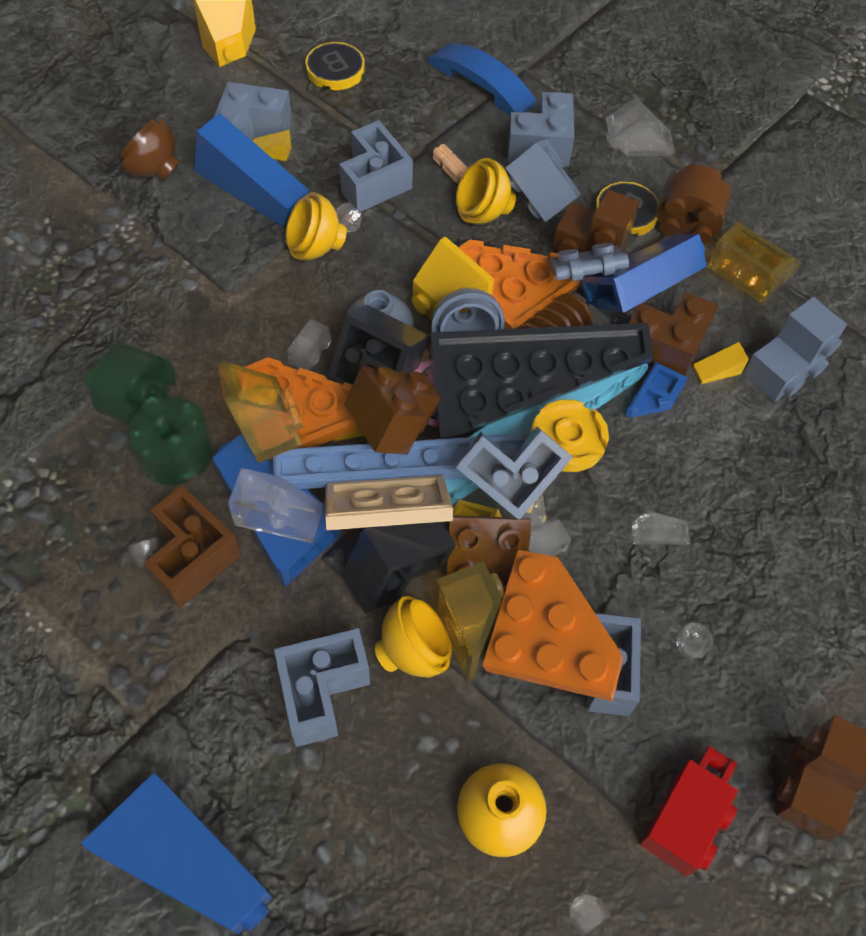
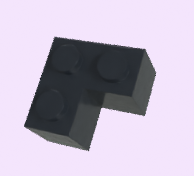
M368 304L347 313L327 380L342 385L345 382L353 385L362 366L377 369L379 367H387L394 371L410 373L419 368L429 335Z
M442 522L365 527L360 533L354 550L349 555V560L342 576L364 613H368L399 600L411 579L442 568L456 547V543Z

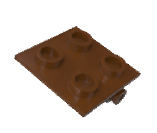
M453 516V521H448V533L456 543V547L447 560L446 590L505 592L518 550L529 552L532 519L521 518L518 520L517 518Z

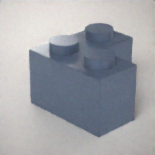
M227 83L215 116L219 113L223 115L252 141L255 137L289 130L292 122L288 90L242 83Z
M542 92L539 113L511 112L507 141V163L515 161L536 142L548 139L566 166H569L574 143L573 94Z
M379 120L351 131L353 158L339 164L341 193L357 213L412 189L413 160Z
M548 139L536 142L506 167L510 173L509 179L512 187L518 193L523 191L529 199L527 206L531 213L537 219L542 217L545 222L581 195L563 169L566 164Z
M812 297L789 314L779 335L753 354L743 375L773 402H776L786 393L792 396L803 386L808 376L815 378L828 366L829 362L826 358L832 355L841 345L842 340L839 337L847 324L815 297Z
M537 426L512 457L484 433L480 432L457 459L456 468L520 520L573 456Z
M595 613L622 653L623 662L613 702L588 696L587 711L630 716L640 702L641 619Z
M359 628L274 649L290 730L296 747L337 737L338 731L330 695L370 685L369 666Z

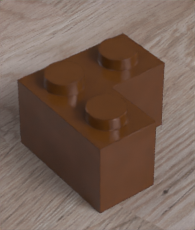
M607 190L596 211L571 202L556 228L552 252L558 253L564 250L577 249L578 253L592 251V246L597 244L612 243L613 246H618L624 253L629 242L640 201Z
M686 291L673 316L643 303L639 304L628 324L648 323L654 357L646 364L653 367L655 362L686 376L708 331L718 304Z
M362 366L344 405L375 452L408 455L418 434H422L441 397L431 385V380L423 373L417 371L405 373L394 371L387 367H379L377 369Z
M182 485L150 510L159 531L169 542L143 563L153 583L179 609L241 557L235 535Z
M834 715L821 726L814 725L809 735L805 738L802 736L798 738L790 755V760L795 762L791 776L786 775L776 796V799L781 801L777 813L778 817L826 842L844 834L856 794L866 788V730Z

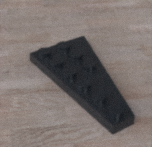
M648 323L431 332L429 342L434 389L441 397L436 406L439 439L459 437L649 363L654 356Z

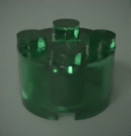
M115 342L111 345L109 351L101 358L96 368L89 370L85 378V386L90 389L92 404L99 413L136 428H140V426L151 427L164 416L173 398L167 396L169 385L175 386L176 382L175 370L169 360L120 342Z
M150 397L143 402L141 409L137 411L130 422L128 429L129 443L140 467L152 481L168 486L187 483L186 479L193 477L197 473L200 476L209 467L214 447L205 417L197 404L176 397Z

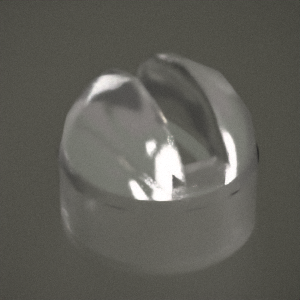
M345 203L336 210L339 223L346 226L347 233L355 232L360 228L362 215L353 204Z
M159 536L127 547L133 562L139 567L146 568L143 564L146 561V557L154 555L162 548Z
M693 622L687 624L678 633L676 645L678 651L684 657L697 659L703 657L713 647V636L704 625Z
M589 894L578 896L573 901L570 909L571 922L580 936L587 935L611 916L604 903L597 897Z

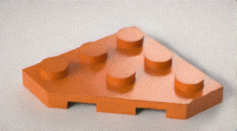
M471 239L458 247L494 278L492 296L502 308L505 319L504 329H518L522 324H526L531 317L536 316L540 310L545 309L548 304L555 301L561 294H571L581 287L580 280L573 282L570 278L559 281L555 280L551 273L549 258L558 257L557 253L550 252L549 256L532 254L530 249L508 245H503L502 249L484 246L483 241Z
M269 357L234 371L260 449L272 460L273 450L317 447L360 429L344 405L353 386L352 384L345 382L342 385L327 380L324 375L300 367L297 370L284 366L281 361Z
M518 550L482 665L485 671L613 702L623 662L622 653L558 557Z

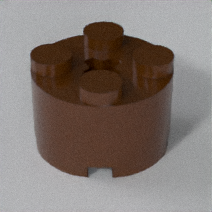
M687 165L684 167V171L675 173L676 170H674L667 177L657 209V219L660 223L659 229L668 236H674L678 233L699 234L702 243H708L711 237L722 228L732 188L729 182L726 185L721 180L722 174L717 170L703 165Z

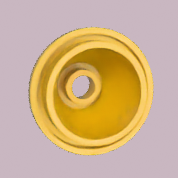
M490 158L480 159L466 170L459 182L456 193L457 209L461 219L475 225H483L494 221L501 214H509L516 202V194L511 190V183L506 170L501 164Z
M311 192L302 197L291 211L286 228V243L294 258L310 261L322 257L330 249L339 250L345 242L347 230L344 224L339 223L336 210L330 201L318 193Z
M404 596L397 600L388 609L384 618L382 640L375 644V654L378 661L389 672L400 669L416 677L430 678L445 672L450 665L452 646L443 622L436 612L421 600L410 596Z
M491 764L474 772L464 783L458 797L457 817L464 836L475 848L491 856L511 857L529 849L541 835L546 821V802L540 786L528 772L511 764ZM499 796H507L511 799L513 807L510 811L503 812L497 808L495 801Z

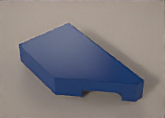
M655 362L628 407L625 416L632 418L671 410L688 377Z

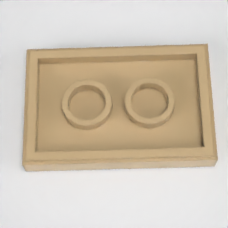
M442 475L326 484V530L453 521V507L445 478Z

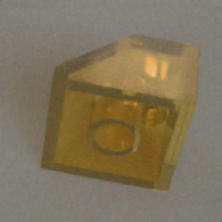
M226 361L218 364L224 400L258 463L303 445L299 429L303 428L304 424L290 388L283 390L277 377Z
M484 561L436 580L434 611L448 632L452 651L467 683L476 678L500 610L501 598L504 596L500 579L496 573H489Z

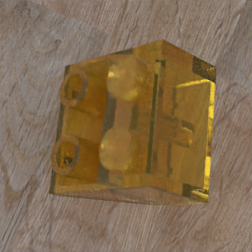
M737 222L718 240L708 268L763 304L800 267L802 262L749 227Z

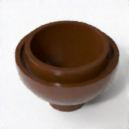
M152 119L127 144L119 156L122 160L120 168L123 171L137 177L157 175L164 181L176 169L180 161L174 156L175 138L172 129L165 120L161 119L156 122Z

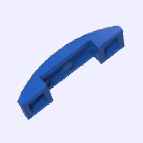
M447 44L428 58L429 64L449 77L455 72H459L495 95L494 106L510 116L511 112L524 113L536 105V99L531 91L509 68L477 48L463 44Z

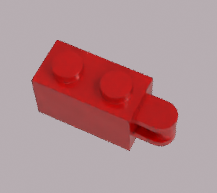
M708 745L704 750L698 763L690 759L679 770L639 845L686 877L699 870V868L705 871L718 850V846L712 842L719 828L726 831L738 810V807L732 803L739 790L728 784L737 762L722 754L711 745ZM707 765L720 772L719 777L706 770Z

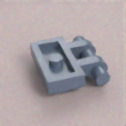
M612 243L597 244L592 246V251L578 253L577 249L564 250L557 253L558 257L549 258L551 273L557 281L570 278L573 282L583 280V276L602 273L605 276L615 274V270L629 268L627 253L624 254L618 246H613Z

